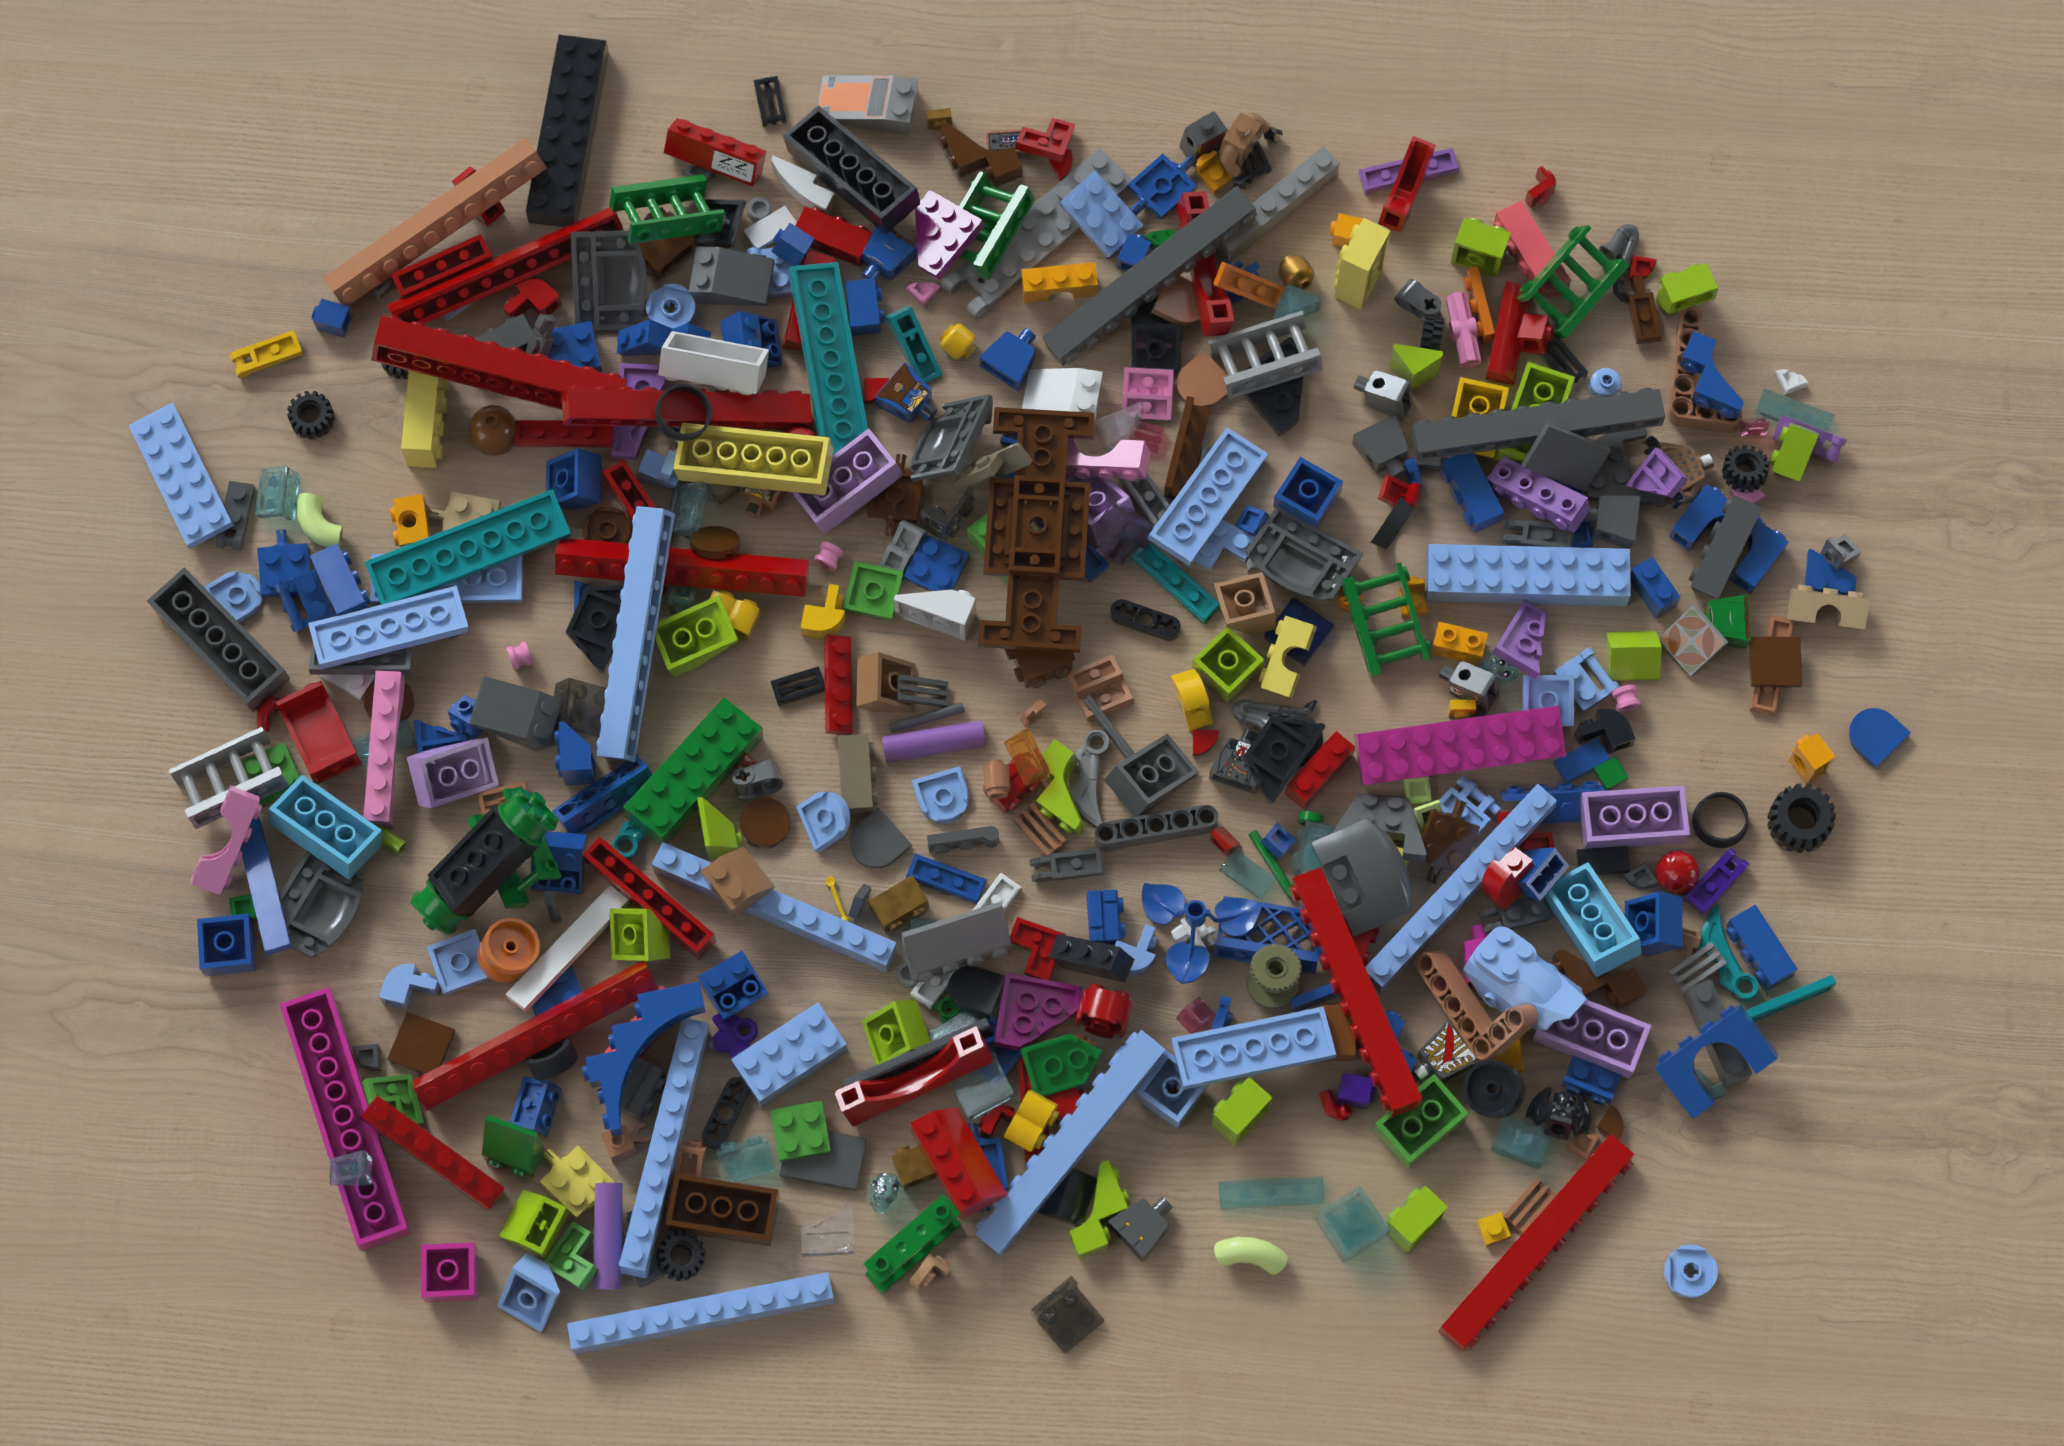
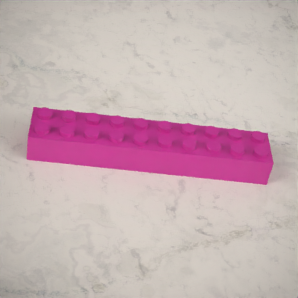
M330 987L280 1003V1008L357 1247L362 1252L410 1235L411 1231L379 1132L359 1119L368 1107V1103L333 992Z

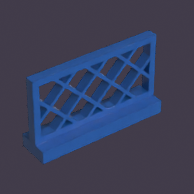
M1257 902L1262 905L1261 911H1264L1268 917L1259 923L1256 921L1252 930L1240 937H1222L1223 932L1219 923L1214 957L1251 963L1252 957L1259 949L1267 945L1276 944L1273 940L1283 934L1290 942L1286 947L1293 950L1300 959L1301 972L1316 973L1319 948L1316 947L1314 952L1302 950L1298 945L1306 939L1310 940L1309 933H1311L1302 923L1299 910L1302 909ZM1282 914L1289 915L1293 922L1283 927L1277 917ZM1272 921L1279 930L1269 936L1262 926ZM1297 925L1304 935L1294 940L1288 933V930ZM1258 930L1264 937V940L1259 943L1252 942L1248 935Z

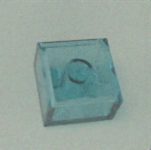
M1361 1186L1319 1211L1315 1217V1221L1343 1263L1388 1236L1390 1230Z

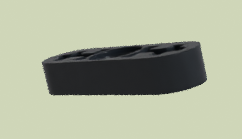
M1125 599L1116 600L1111 606V619L1119 625L1166 641L1175 640L1180 634L1181 625L1174 616ZM1125 607L1128 614H1123L1122 617H1119L1116 610ZM1133 610L1137 611L1134 616V622L1130 621ZM1143 614H1148L1152 617L1153 622L1148 626H1143L1139 623L1138 618ZM1157 618L1161 619L1160 625H1158V630H1155L1154 628L1156 627ZM1169 623L1173 624L1174 630L1166 633L1163 626H1168Z
M734 1077L727 1081L703 1130V1141L710 1149H719L726 1143L748 1097V1086L740 1077ZM741 1084V1090L744 1092L736 1094L734 1101L738 1103L737 1106L731 1101L724 1100L725 1097L731 1100L733 1092L730 1088ZM727 1106L733 1110V1115L730 1119L722 1120L718 1116V1112L722 1107ZM715 1120L717 1121V1123L722 1125L718 1132L719 1137H721V1139H715L712 1143L710 1142L711 1139L708 1136V1134H714V1132L716 1131L717 1124H713Z

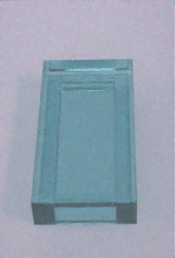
M1236 849L1233 850L1219 870L1260 900H1262L1276 881L1273 875Z

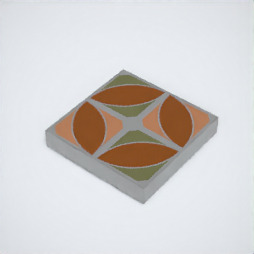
M1692 605L1659 637L1660 642L1690 676L1696 674L1728 643L1696 605Z

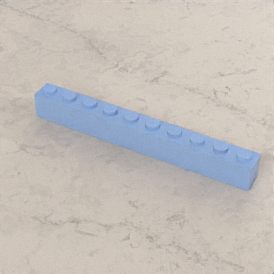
M637 506L636 513L632 519L633 532L628 544L629 557L624 569L625 581L624 588L620 594L621 606L620 613L616 619L617 631L612 644V662L608 668L609 681L604 693L605 706L600 718V737L596 743V756L609 760L635 762L675 516V513L663 508Z
M1539 784L1527 794L1365 967L1374 986L1381 992L1385 990L1482 886L1483 875L1494 859L1500 862L1514 847L1518 848L1556 807L1557 800Z
M662 842L652 863L654 873L720 901L704 881L701 870L711 863ZM776 890L770 891L744 910L748 914L885 973L888 972L897 952V942Z
M688 1018L681 1021L619 1263L622 1274L647 1279L675 1170L678 1147L682 1142L709 1036L707 1022Z
M1141 1030L1138 1034L1136 1032L1132 1033L1125 1042L1128 1047L1122 1054L1117 1052L1110 1060L1109 1065L1111 1067L1104 1075L1101 1072L1093 1081V1090L1088 1095L1084 1093L1075 1104L1078 1107L1072 1115L1068 1113L1059 1123L1061 1129L1055 1136L1050 1134L1042 1144L1044 1150L1040 1155L1034 1154L1026 1164L1028 1169L1021 1177L1018 1174L1009 1185L1011 1190L1007 1194L1008 1196L995 1202L992 1206L995 1209L989 1217L985 1215L976 1225L978 1231L975 1235L1001 1256L1167 1053L1165 1048Z
M827 1272L567 1323L571 1350L574 1354H580L834 1304L829 1273Z

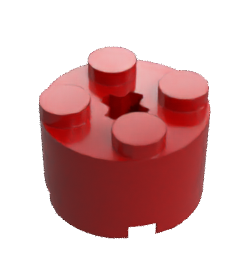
M1090 984L1089 989L1084 990L1082 993L1075 1024L1079 1027L1081 1023L1085 1026V1032L1098 1037L1113 1039L1114 1034H1120L1119 1038L1124 1037L1133 1007L1132 1002L1129 1000L1130 994L1122 990H1116L1115 992L1106 990L1105 987L1099 984Z

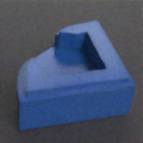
M1415 458L1406 460L1404 468L1409 484L1417 482L1421 484L1420 488H1422V480Z

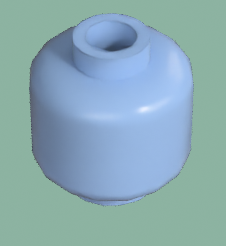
M1599 369L1591 377L1588 386L1590 396H1613V394L1621 391L1622 379L1613 369Z

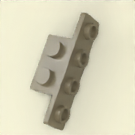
M1015 443L995 453L983 456L957 474L946 475L945 479L955 492L961 495L989 483L990 477L1001 478L1030 465L1032 459L1020 443Z

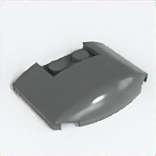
M629 230L571 232L575 324L591 321L593 331L622 330L636 325L645 307L647 270L643 253L638 243L629 244L628 242Z
M990 394L946 403L942 407L945 410L944 415L941 418H932L922 433L912 456L910 467L914 470V475H910V478L913 482L957 474L973 463L969 458L973 453V448L982 433L984 425L991 424L993 397Z
M1276 506L1246 550L1248 557L1250 556L1255 567L1279 587L1298 596L1333 601L1342 587L1340 580L1349 577L1363 556V553L1279 506Z
M1366 818L1311 842L1353 937L1410 912L1411 883L1404 859L1389 835L1379 826L1372 823L1371 819Z
M305 852L279 894L292 945L291 949L314 958L317 954L330 948L345 933L360 906L363 894V872L357 871L348 880L310 852Z

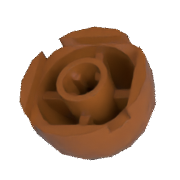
M488 405L480 408L474 413L469 423L468 432L473 446L480 450L481 453L489 456L507 453L514 444V436L517 429L516 419L508 409L499 405Z

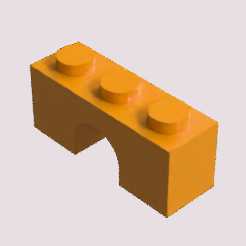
M1095 262L1022 269L1024 303L1049 301V296L1059 292L1072 293L1073 299L1094 297L1098 294Z

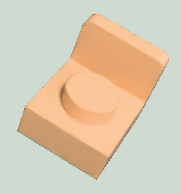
M929 1254L910 1279V1284L918 1290L922 1285L927 1287L936 1275L933 1272L934 1269L948 1278L950 1275L949 1263L938 1255L934 1258Z

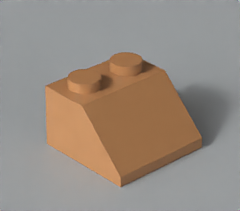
M1263 572L1214 584L1227 628L1251 635L1277 628L1276 614Z
M881 652L858 658L856 707L873 712H914V703L898 701V677L900 675L915 676V663ZM904 683V685L915 686L913 684ZM904 691L905 695H915L913 692Z
M745 847L721 855L701 870L704 881L733 918L775 888L774 884Z

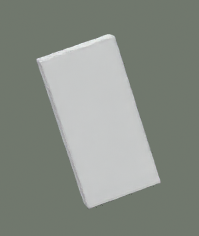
M783 206L746 228L744 234L753 247L764 249L774 243L772 240L780 228L785 230L789 223L796 225L797 222L786 206Z

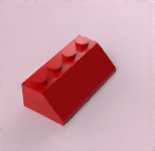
M958 1107L934 1110L910 1123L912 1135L950 1202L960 1212L959 1218L961 1221L1008 1196Z

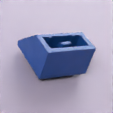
M738 311L720 321L723 341L769 349L767 368L782 366L777 320Z
M559 722V730L555 731V745L558 748V753H560V755H555V765L559 778H563L565 786L593 784L596 782V771L591 745L565 722Z
M548 831L544 837L562 877L553 880L539 879L531 886V890H552L553 892L582 894L586 865L583 853L587 850V834ZM531 859V873H532L536 868H535V866H534V864H533V861H532V859Z
M743 950L698 976L701 987L723 1020L769 995Z

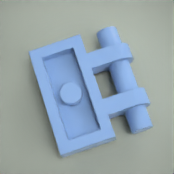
M1461 776L1456 784L1463 790L1459 793L1451 787L1439 800L1442 813H1452L1456 799L1467 802L1461 817L1468 822L1480 826L1478 836L1491 820L1484 814L1485 811L1489 810L1496 816L1501 807L1494 802L1495 799L1491 795L1487 796L1477 788L1478 785L1474 781H1468L1464 776ZM1471 795L1480 805L1476 807L1466 798Z

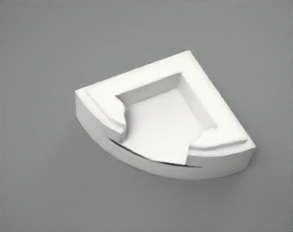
M1786 369L1777 370L1774 373L1784 395L1808 385L1807 380L1802 375Z

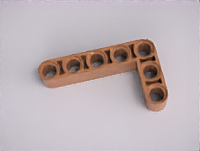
M1696 306L1684 309L1677 323L1668 420L1671 424L1678 427L1732 433L1736 431L1743 416L1742 409L1738 419L1728 421L1718 411L1699 407L1691 400L1696 387L1697 373H1689L1679 366L1687 347L1682 341H1689L1693 331L1701 334L1703 314ZM1685 318H1692L1695 320V323H1688ZM1677 386H1685L1688 391L1682 392ZM1675 409H1683L1686 414L1680 415L1676 413ZM1700 412H1707L1711 417L1704 418L1700 415Z
M1434 949L1417 955L1415 960L1417 971L1476 1058L1484 1060L1501 1055L1536 1024L1538 1012L1529 1003L1508 1008L1492 1022L1444 950Z

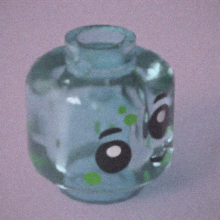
M1492 652L1488 653L1484 661H1481L1479 668L1497 676L1498 685H1509L1518 677V668L1494 655Z
M887 1172L879 1173L870 1181L866 1200L873 1207L874 1211L883 1214L888 1213V1211L898 1208L903 1185L896 1175Z

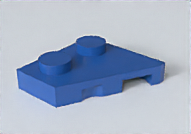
M1808 549L1804 585L1813 586V591L1823 592V588L1837 589L1840 595H1848V591L1856 592L1857 577L1843 568L1836 570L1824 559L1823 555L1813 549Z

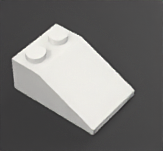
M1081 368L1029 369L1022 409L1095 413V426L1103 372Z
M955 590L900 594L895 595L893 599L895 616L966 641L976 616V599L971 593L964 590H959L958 592Z

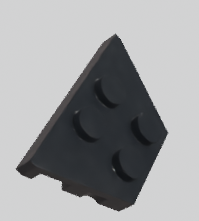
M618 585L605 588L598 586L586 587L565 631L569 639L602 674L612 656V644L616 637V619L620 613L621 606L620 594L624 588L618 587Z
M1271 716L1242 759L1269 804H1274L1325 729V724L1305 723L1303 720H1286L1283 717Z

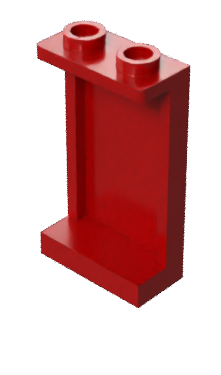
M322 681L310 683L304 689L293 694H287L276 702L308 773L316 785L362 764Z

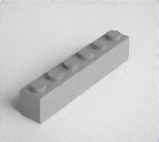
M1324 146L1252 203L1257 212L1255 221L1248 227H1242L1236 231V235L1226 243L1223 241L1216 247L1217 252L1226 261L1231 262L1338 176L1340 163Z

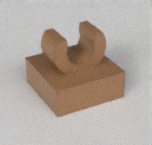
M1683 927L1682 945L1687 946L1686 956L1690 957L1693 953V947L1698 949L1701 933Z

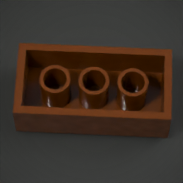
M675 1173L665 1225L668 1231L676 1232L677 1230H682V1233L687 1230L691 1231L690 1234L771 1247L780 1199L779 1190Z

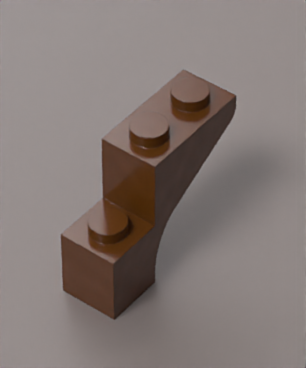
M945 124L940 126L941 136H938L939 144L942 150L947 149L949 154L947 159L952 171L956 170L959 177L984 168L987 179L989 181L993 180L996 187L1023 177V166L1013 146L1003 150H988L952 125Z
M1559 950L1552 957L1553 962L1551 964L1560 973L1583 989L1582 993L1586 998L1605 989L1604 995L1611 1006L1615 1005L1617 1010L1644 997L1648 990L1635 968L1621 974L1612 975L1604 973L1596 977L1586 962L1566 950Z

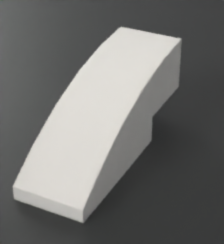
M773 156L771 159L772 170L787 191L804 206L819 208L829 215L835 205L834 192L818 186L816 174Z

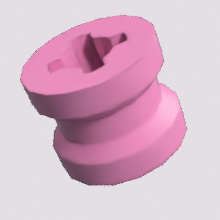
M822 542L820 545L821 551L815 555L813 561L819 567L834 572L838 567L837 561L843 557L844 552L834 544Z
M526 641L521 642L517 647H506L514 671L519 670L523 665H534Z
M1626 685L1612 691L1613 698L1617 700L1616 709L1618 712L1625 713L1641 707V701L1636 696V685Z

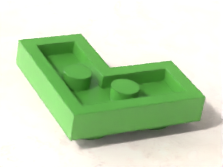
M411 1074L367 1078L362 1082L368 1105L378 1095L419 1126L424 1123L417 1094L412 1084Z
M572 1221L544 1263L550 1266L554 1274L583 1291L598 1270L593 1264L581 1258L594 1239V1235Z

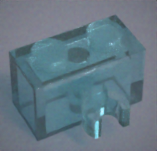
M1306 820L1305 827H1299L1296 842L1301 843L1299 852L1294 851L1291 867H1296L1295 876L1322 867L1311 842L1332 834L1336 828L1335 826Z
M1513 1116L1503 1117L1490 1151L1540 1169L1552 1137L1543 1134L1545 1129L1543 1127L1534 1125L1532 1128L1524 1125L1523 1121Z

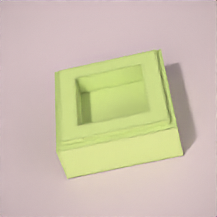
M1429 776L1403 779L1405 798H1409L1411 805L1431 803Z

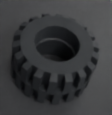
M1800 783L1795 784L1793 788L1791 786L1785 788L1783 792L1777 795L1768 813L1767 819H1769L1767 826L1768 829H1772L1771 837L1779 839L1777 844L1780 847L1785 844L1787 851L1791 852L1795 848L1796 853H1802L1806 849L1808 853L1813 851L1815 847L1819 848L1826 841L1834 828L1836 813L1833 812L1835 808L1833 802L1828 803L1830 799L1828 794L1826 793L1824 796L1820 794L1822 789L1817 787L1816 790L1811 789V784H1806L1802 788ZM1797 807L1808 810L1814 817L1815 827L1811 829L1797 828L1790 822L1788 810Z

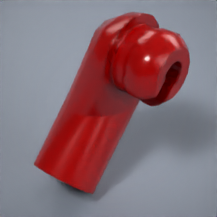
M274 696L267 697L257 709V729L263 727L265 732L270 731V714L273 711H279L276 702L281 700L280 698H275Z
M1331 1089L1319 1092V1097L1327 1116L1338 1121H1346L1352 1116V1107L1348 1104L1341 1105L1336 1103Z

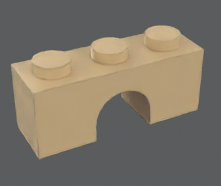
M1798 585V589L1791 588L1787 619L1815 623L1816 613L1819 608L1829 604L1837 609V625L1866 629L1870 599L1864 598V593L1848 591V595H1840L1837 589L1823 588V592L1813 591V586Z

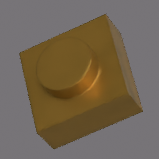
M951 108L927 110L928 130L940 131V126L945 124L952 125Z

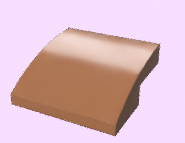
M1113 655L1073 670L1067 675L1087 722L1096 719L1094 713L1083 702L1090 695L1105 715L1134 704L1133 696L1123 679V673Z

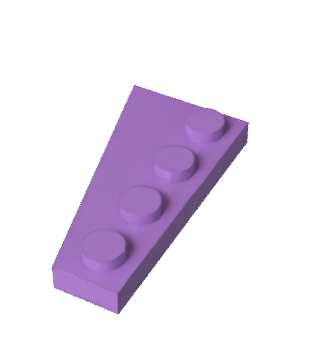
M620 363L619 375L627 379L625 387H632L633 390L655 387L658 391H662L667 380L665 376L658 375L659 365ZM615 426L611 458L637 460L649 427Z

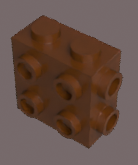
M660 207L664 217L675 216L671 211L667 213ZM651 212L647 214L644 220L654 219ZM690 235L638 243L643 253L647 274L649 276L653 274L657 280L662 278L695 251V237Z
M1004 649L1008 660L1013 659L1017 667L1014 668V673L1018 682H1023L1026 689L1030 687L1039 688L1045 685L1047 680L1055 677L1056 679L1064 678L1073 670L1075 656L1071 652Z

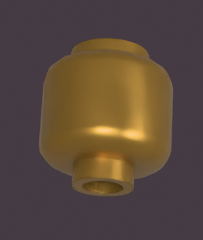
M1289 255L1281 261L1278 274L1289 290L1304 291L1311 286L1315 272L1305 257Z

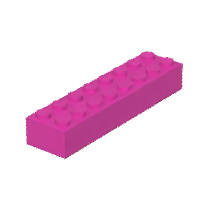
M1559 706L1354 734L1361 785L1566 756Z

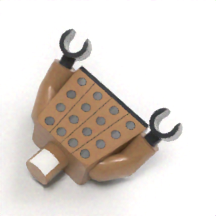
M1252 112L1247 115L1240 113L1224 136L1218 155V160L1221 161L1229 175L1234 177L1233 186H1238L1243 190H1247L1245 183L1251 184L1252 178L1251 176L1240 174V168L1261 138L1262 133H1264L1265 140L1278 144L1275 141L1276 134L1283 136L1281 130L1271 127L1257 113Z
M1649 436L1642 441V444H1646L1649 447L1644 451L1645 455H1650L1655 447L1661 449L1688 478L1674 498L1666 497L1668 504L1675 502L1672 507L1677 509L1680 505L1692 503L1703 489L1702 484L1706 478L1704 471L1714 467L1710 454L1707 453L1696 457L1692 447L1659 442L1654 436Z

